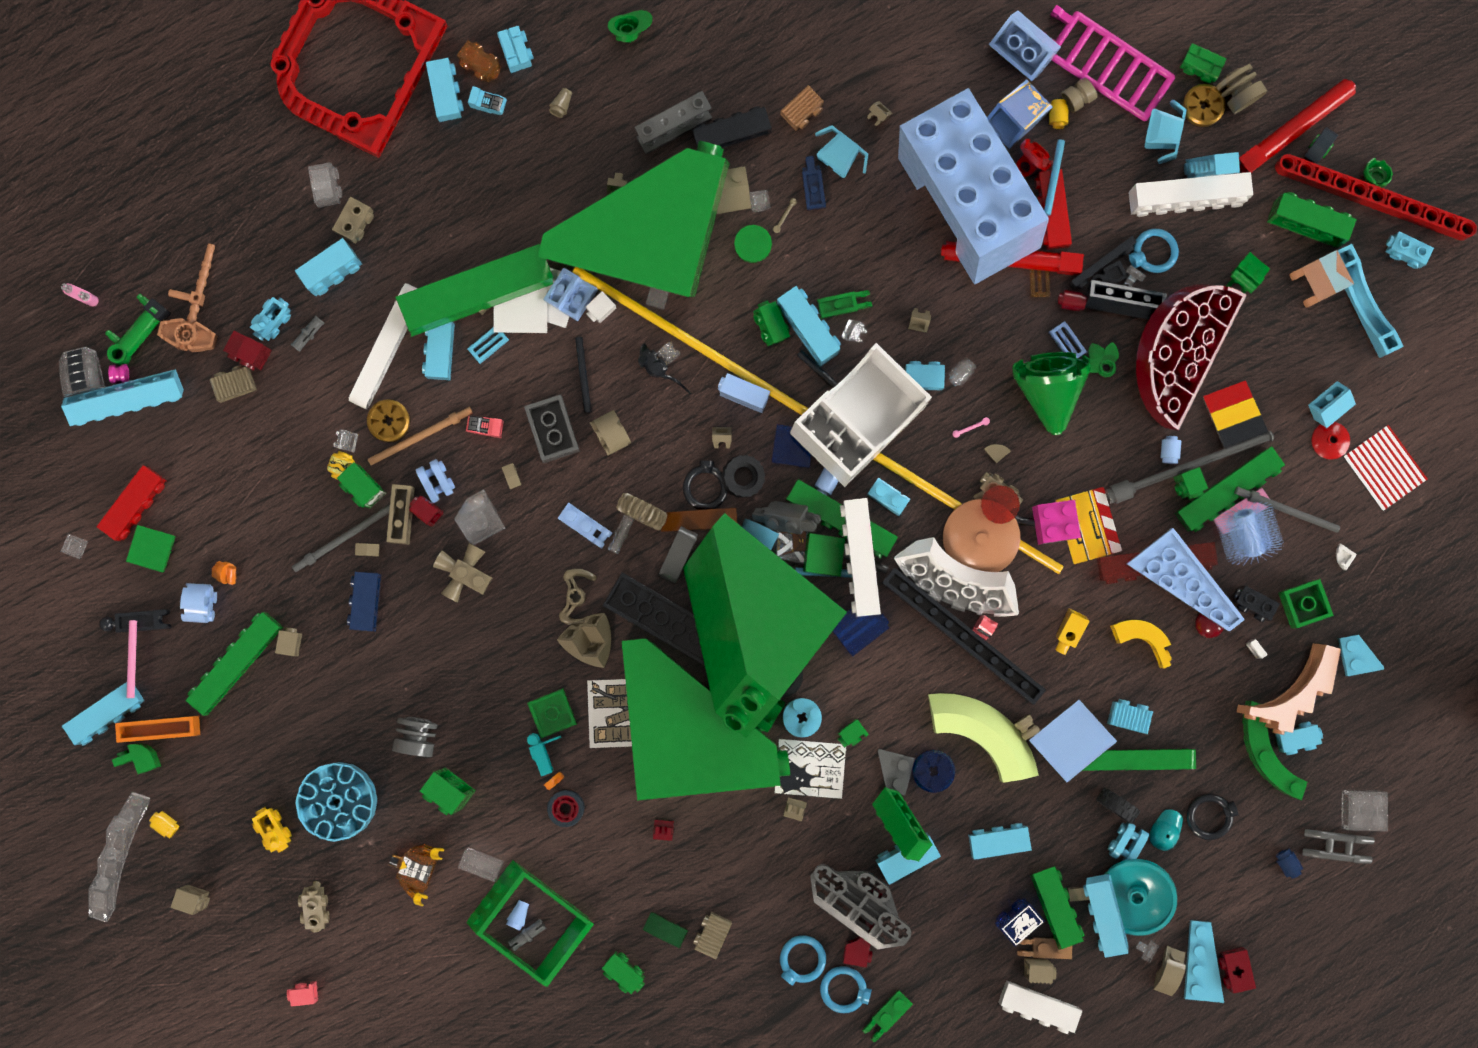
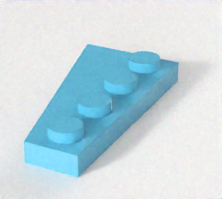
M1190 920L1184 998L1224 1003L1211 922Z

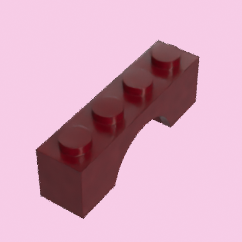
M872 887V889L869 890L871 893H873L874 888L878 891L879 897L883 895V893H880V889L877 887ZM865 920V925H867L870 928L868 931L870 932L874 924L871 925L869 922ZM860 936L846 941L843 963L867 968V962L871 963L872 951H869L871 944Z

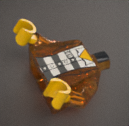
M424 844L412 847L405 852L403 858L394 854L391 857L389 865L399 869L396 878L399 879V884L416 905L424 906L421 903V899H428L427 895L421 893L427 890L437 860H442L438 853L439 851H444L443 848H435Z

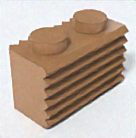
M808 85L781 110L780 115L797 131L799 128L803 129L810 122L809 118L813 115L816 117L822 112L824 101Z

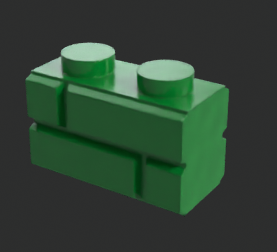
M1192 43L1184 56L1180 68L1187 75L1192 76L1195 74L1201 77L1200 79L1205 83H1214L1218 79L1227 58Z

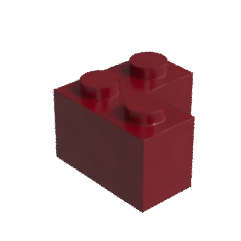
M233 331L223 351L228 353V358L236 362L240 359V364L254 371L255 368L262 370L272 350L247 336Z

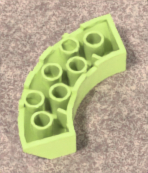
M945 693L928 694L934 733H954L975 741L990 755L997 768L1001 782L1017 781L1039 776L1035 759L1026 740H1023L1020 731L1002 713L986 703L967 696Z

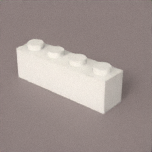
M1007 980L998 1002L1003 1006L1002 1010L1006 1012H1019L1021 1017L1032 1020L1033 1017L1038 1019L1040 1024L1050 1027V1025L1057 1026L1058 1031L1066 1034L1069 1031L1075 1033L1082 1010L1077 1006Z

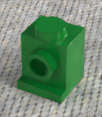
M855 719L837 733L840 736L838 741L844 748L850 744L854 746L862 740L860 736L867 737L869 735L858 719Z

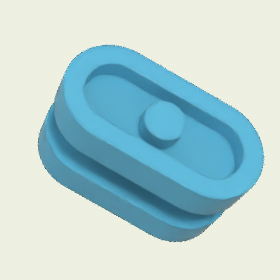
M1122 823L1117 831L1119 835L1116 840L1113 839L1108 846L1109 855L1115 859L1122 855L1124 857L1123 861L1137 859L1149 837V833L1142 829L1136 833L1134 832L1136 827L1134 824ZM1131 838L1133 841L1127 850L1125 847Z

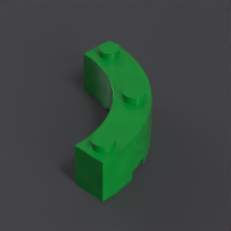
M1247 700L1245 703L1247 706L1260 705L1254 701ZM1243 714L1244 742L1249 757L1257 771L1280 792L1292 798L1302 800L1308 782L1293 775L1278 760L1270 744L1268 728L1265 727L1266 723L1259 722V717H1256V720L1244 718Z

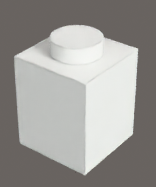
M602 291L586 306L588 311L586 314L593 322L597 320L601 323L616 309V305Z

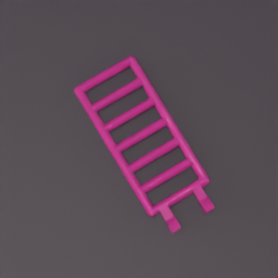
M1056 5L1050 16L1066 24L1060 35L1054 40L1058 45L1061 46L1078 20L1088 27L1065 60L1057 54L1051 60L1080 80L1084 77L1087 78L1095 90L1140 120L1147 121L1151 116L1152 110L1157 107L1175 80V75L1081 12L1076 11L1071 16ZM1093 31L1103 36L1084 67L1079 70L1072 63ZM1110 41L1119 48L1096 81L1087 74ZM1127 52L1134 57V60L1114 90L1111 91L1103 86L1123 54ZM1142 62L1150 70L1130 100L1126 101L1119 94ZM1158 73L1166 78V80L1143 112L1135 107V104L1155 74Z

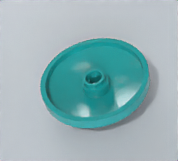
M1129 859L1115 864L1105 873L1111 876L1126 934L1137 936L1149 935L1161 930L1170 922L1177 907V891L1172 878L1162 867L1148 860Z

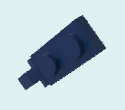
M814 156L806 157V167L802 168L807 210L826 208L821 169L819 166H815Z

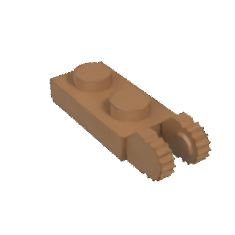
M1024 938L1019 944H1032V951H1017L1018 956L1072 959V946L1058 950L1054 938Z

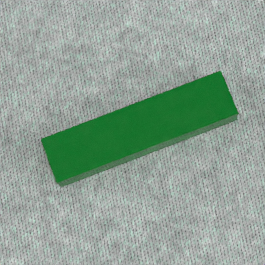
M540 244L396 296V301L411 337L475 314L483 309L491 308L553 285L554 277L546 259L538 257Z

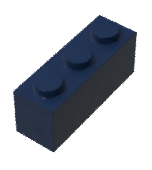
M355 572V575L351 577L353 595L349 597L351 614H348L347 625L350 626V630L376 632L381 574Z

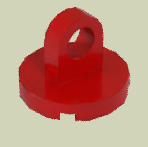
M1025 139L1020 144L1024 155L1016 163L1017 168L1024 177L1031 175L1037 168L1047 171L1053 166V160L1049 161V153L1037 142L1031 143L1030 139ZM1022 162L1029 163V171L1022 170Z

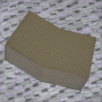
M513 463L502 467L510 489L522 485Z
M356 543L355 555L379 557V544Z
M1083 887L1068 888L1070 901L1090 900L1089 897L1085 896Z

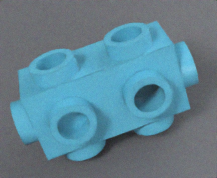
M274 297L268 299L262 307V312L259 315L257 314L251 321L252 325L250 328L254 330L253 335L261 341L264 338L268 341L270 338H276L280 331L278 329L282 323H287L291 317V314H289L291 310L288 308L289 304L282 298L278 300ZM280 309V313L276 316L275 311Z

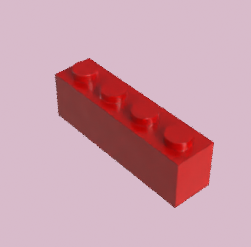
M1062 169L1059 170L1051 215L1048 216L1049 221L1042 242L1043 245H1046V250L1069 248L1072 244ZM1052 170L1041 171L1038 173L1037 178L1034 179L1035 189L1039 191L1037 200L1043 210Z
M143 465L97 525V528L115 541L121 542V540H125L130 534L129 530L133 524L136 525L142 518V512L152 505L154 496L164 489L166 479L148 466Z

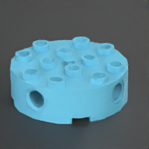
M336 762L319 766L306 775L299 787L295 804L298 818L308 832L320 839L335 842L354 837L367 828L375 815L377 795L375 785L366 772L353 764ZM336 799L340 800L338 804H334L333 801Z

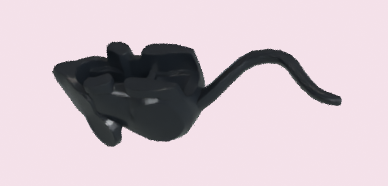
M643 343L638 358L640 367H644L651 377H661L676 382L691 395L692 393L680 381L665 374L668 370V365L661 357L658 358L654 349L650 351L649 347Z

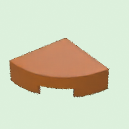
M561 771L558 772L544 786L548 790L552 789L564 778V775Z

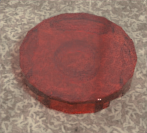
M997 485L990 487L981 498L982 513L993 523L1004 524L1010 522L1019 511L1020 501L1018 495L1007 486Z

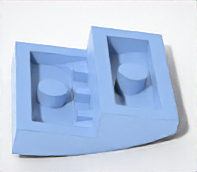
M563 268L543 300L574 320L579 321L586 310V306L591 302L598 289L582 280L578 275Z

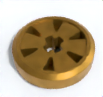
M1200 84L1191 88L1185 95L1182 104L1187 110L1186 119L1199 127L1215 124L1224 114L1226 107L1225 98L1221 96V91H1218L1215 86L1209 84ZM1203 102H1206V106H1208V108L1206 107L1205 109H1202V105H1200L1199 103L1202 104Z
M382 400L374 404L369 410L367 426L371 434L377 439L384 442H394L401 439L407 433L410 426V416L407 409L399 402ZM387 416L393 418L390 426L384 423Z

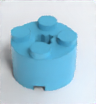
M797 698L789 702L784 708L782 715L785 728L789 733L797 737H809L819 729L822 720L819 707L813 701L806 698ZM803 712L806 713L805 717L807 720L799 723L797 715Z

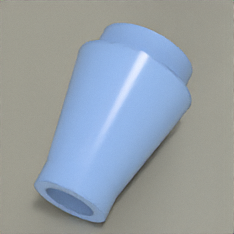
M518 900V903L507 917L506 925L521 930L522 926L524 927L529 904Z

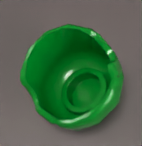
M1376 158L1371 159L1365 165L1363 171L1365 182L1381 188L1387 186L1393 176L1392 169L1386 161H1379Z

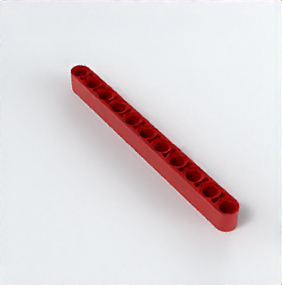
M1286 154L1275 164L1276 172L1282 176L1457 240H1466L1477 231V226L1472 220L1294 155ZM1282 161H1286L1289 164V169L1282 165ZM1300 168L1306 169L1307 175H1303ZM1318 174L1325 177V182L1319 180ZM1336 181H1340L1343 184V188H1339L1336 185ZM1354 187L1360 189L1361 195L1355 193ZM1372 194H1376L1379 200L1375 201L1372 198ZM1390 200L1396 203V208L1391 206ZM1408 207L1414 209V214L1408 211ZM1426 213L1432 216V221L1427 219ZM1444 220L1449 221L1450 228L1445 226ZM1463 226L1468 229V234L1463 232Z

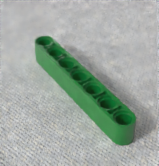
M1196 749L1106 750L1082 771L1196 769Z

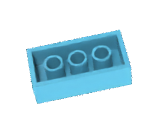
M795 286L777 299V305L780 306L786 320L821 367L839 354L841 343L835 335L831 336L829 333L830 328L825 320L821 321L817 315L819 312L813 304L809 305L807 302L808 297L802 288L799 290Z

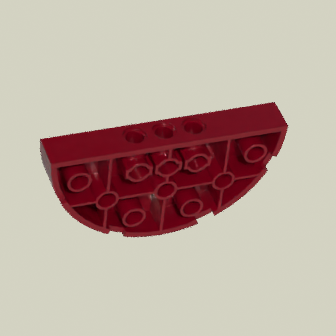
M1192 285L1170 295L1151 315L1139 342L1136 376L1139 392L1146 409L1164 428L1179 431L1246 297V294L1220 285Z

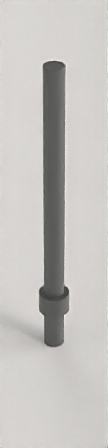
M1240 487L1235 488L1234 493L1247 498V501L1252 503L1258 502L1266 506L1269 505L1268 507L1336 533L1340 530L1339 525L1261 496L1259 492L1248 491Z
M390 504L315 552L306 554L304 559L292 566L293 570L297 572L307 565L311 566L317 562L316 559L388 515Z

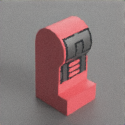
M468 416L466 432L501 438L504 421L496 418Z
M980 615L972 630L984 640H987L995 631L998 623L985 615Z

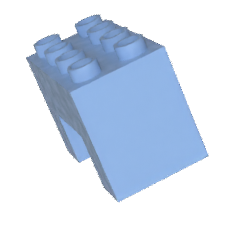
M969 88L900 125L898 159L916 189L918 190L926 186L957 238L955 252L974 285L1041 248L1049 218Z

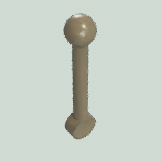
M795 198L790 199V205L788 206L778 225L774 226L773 231L775 233H779L781 231V225L783 224L793 205L797 204V200Z

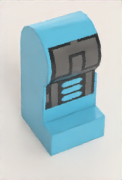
M473 86L468 104L474 109L502 115L507 99Z

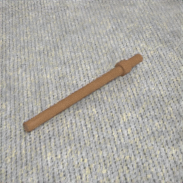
M470 406L458 413L454 412L448 415V418L368 458V462L370 465H373L451 424L459 423L461 419L473 414Z

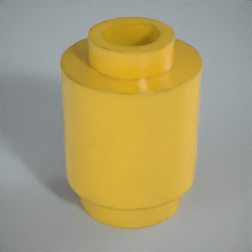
M1064 99L1052 100L1051 105L1053 107L1049 111V125L1055 129H1062L1068 124L1067 101Z
M163 811L160 813L155 812L149 820L152 829L163 837L167 836L169 839L180 827L176 824L177 821Z

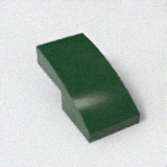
M654 912L650 913L643 928L644 931L678 948L681 947L689 931Z

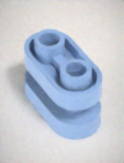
M437 459L429 462L431 468L425 470L423 466L415 469L432 503L440 500L438 494L444 492L448 496L454 493L453 489L455 488L451 478L447 479L444 473L447 470L443 462H438ZM433 475L436 476L440 484L436 487L433 486L429 478Z

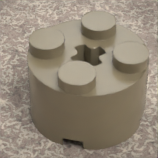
M614 410L590 422L607 455L613 454L631 444Z

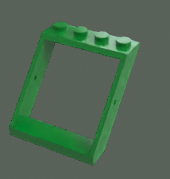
M514 860L505 869L466 922L476 935L546 987H548L594 925L583 912ZM524 878L528 879L576 916L537 970L485 932Z

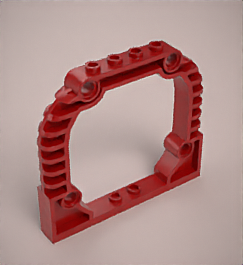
M300 0L296 15L294 14L291 17L288 30L283 32L281 43L278 48L274 49L272 54L271 68L277 75L276 81L279 95L286 107L299 118L379 158L427 67L426 62L431 60L448 25L444 19L406 0H321L316 4L313 3L314 0ZM352 1L363 4L395 20L400 33L405 36L411 35L414 47L419 55L412 69L405 74L404 84L402 88H398L395 94L396 99L387 117L377 114L372 117L361 118L356 112H349L342 116L307 99L298 92L294 84L299 73V65L296 58L317 18H324L329 15L336 3ZM410 21L409 26L402 27L403 22ZM281 64H286L283 70H278ZM353 120H358L357 126L350 127V123Z

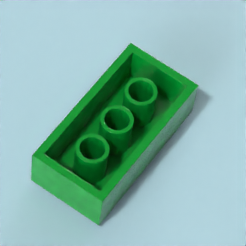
M1286 192L1274 201L1267 222L1339 248L1349 241L1357 219L1352 218V215L1349 213H1339L1333 211L1334 209L1330 206H1320L1311 199L1303 200L1298 198L1295 193Z
M446 767L433 772L420 790L423 793L422 797L429 803L435 802L439 806L438 809L445 815H448V813L452 815L462 810L476 791Z

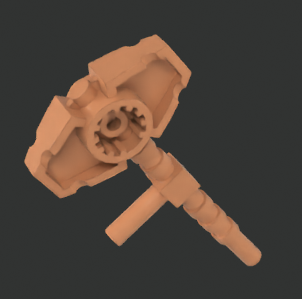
M213 244L207 245L204 260L201 264L202 268L199 271V279L196 282L195 292L192 291L190 294L170 289L168 293L169 297L187 300L192 305L189 309L187 321L183 318L161 321L157 335L175 348L183 351L201 352L212 350L215 348L218 336L214 332L197 322L199 306L203 307L205 300L203 291L204 287H206V279L209 276L208 272L212 265L211 261L215 250V245Z

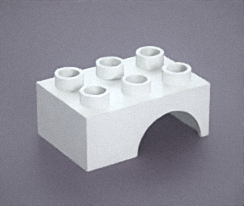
M876 343L860 363L838 385L830 391L827 390L795 421L790 434L845 487L924 410L932 397Z

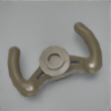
M583 569L567 570L563 576L564 581L568 585L566 606L560 612L559 618L563 623L578 626L583 624L584 618L573 619L570 617V614L576 607L582 606L585 603L586 593L583 589L578 588L574 577L582 576L595 581L596 575Z

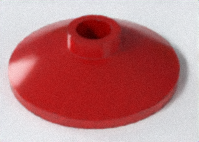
M1334 422L1328 428L1320 424L1312 434V446L1314 451L1322 458L1337 459L1343 456L1349 449L1350 435L1347 429L1340 423ZM1331 436L1335 437V443L1330 441Z

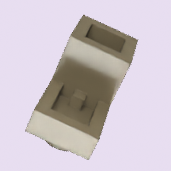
M1169 946L1164 949L1162 966L1157 971L1154 990L1173 996L1179 988L1185 973V952Z

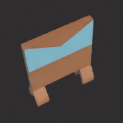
M1338 250L1289 274L1292 280L1305 275L1315 294L1303 301L1305 307H1310L1354 285Z

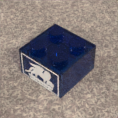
M1025 899L1016 900L1011 905L1012 909L1009 912H1003L996 918L997 922L995 925L1015 947L1044 922L1043 918Z

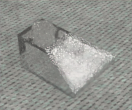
M485 490L467 498L454 518L472 545L505 529Z

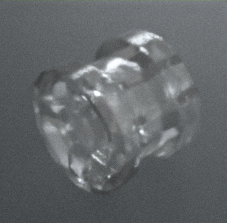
M671 341L657 352V355L662 357L667 365L672 363L681 354L679 350L674 349Z

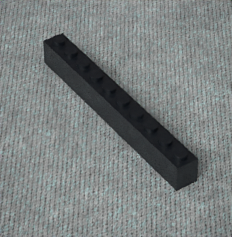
M893 568L881 584L1028 703L1035 705L1046 691L1045 688L899 570Z

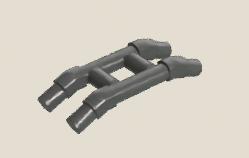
M1305 829L1304 836L1326 839L1325 851L1303 848V856L1371 864L1373 861L1371 856L1352 854L1353 843L1373 845V837ZM1334 840L1345 842L1344 853L1333 852Z

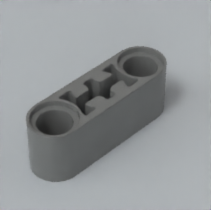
M682 526L680 527L659 572V577L674 584L677 583L699 534Z

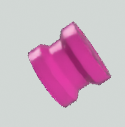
M127 364L109 366L108 374L111 384L129 381V368Z

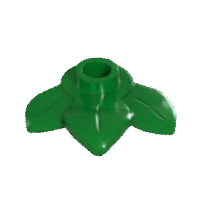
M1112 342L1104 349L1097 344L1091 343L1088 350L1091 364L1090 372L1099 373L1102 377H1111L1116 371L1115 362L1119 357L1116 345ZM1108 365L1109 371H1104L1103 366Z

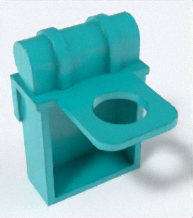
M536 733L530 734L527 738L528 744L532 745L529 747L530 754L536 762L541 776L554 771L545 744L561 738V735L541 742L540 737Z

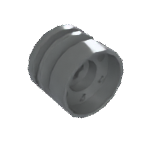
M418 717L397 718V723L405 725V728L396 727L395 730L404 735L403 737L394 738L392 751L414 756L432 757L435 744L426 740L427 737H436V733L428 732V729H437L438 724Z

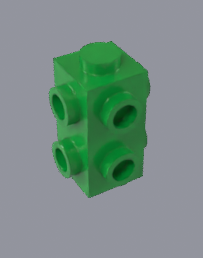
M765 301L758 304L759 308L753 311L755 323L760 327L761 338L767 344V347L789 338V327L784 322L782 310L776 301L772 303Z
M615 951L603 965V974L611 981L614 979L618 983V988L624 993L629 992L632 994L634 991L638 993L645 984L643 982L645 978L643 975L644 971L637 965L633 967L628 962L629 958L624 953H617Z

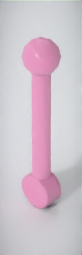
M986 417L981 422L960 431L955 430L953 431V436L957 438L960 434L976 427L988 425L990 419Z

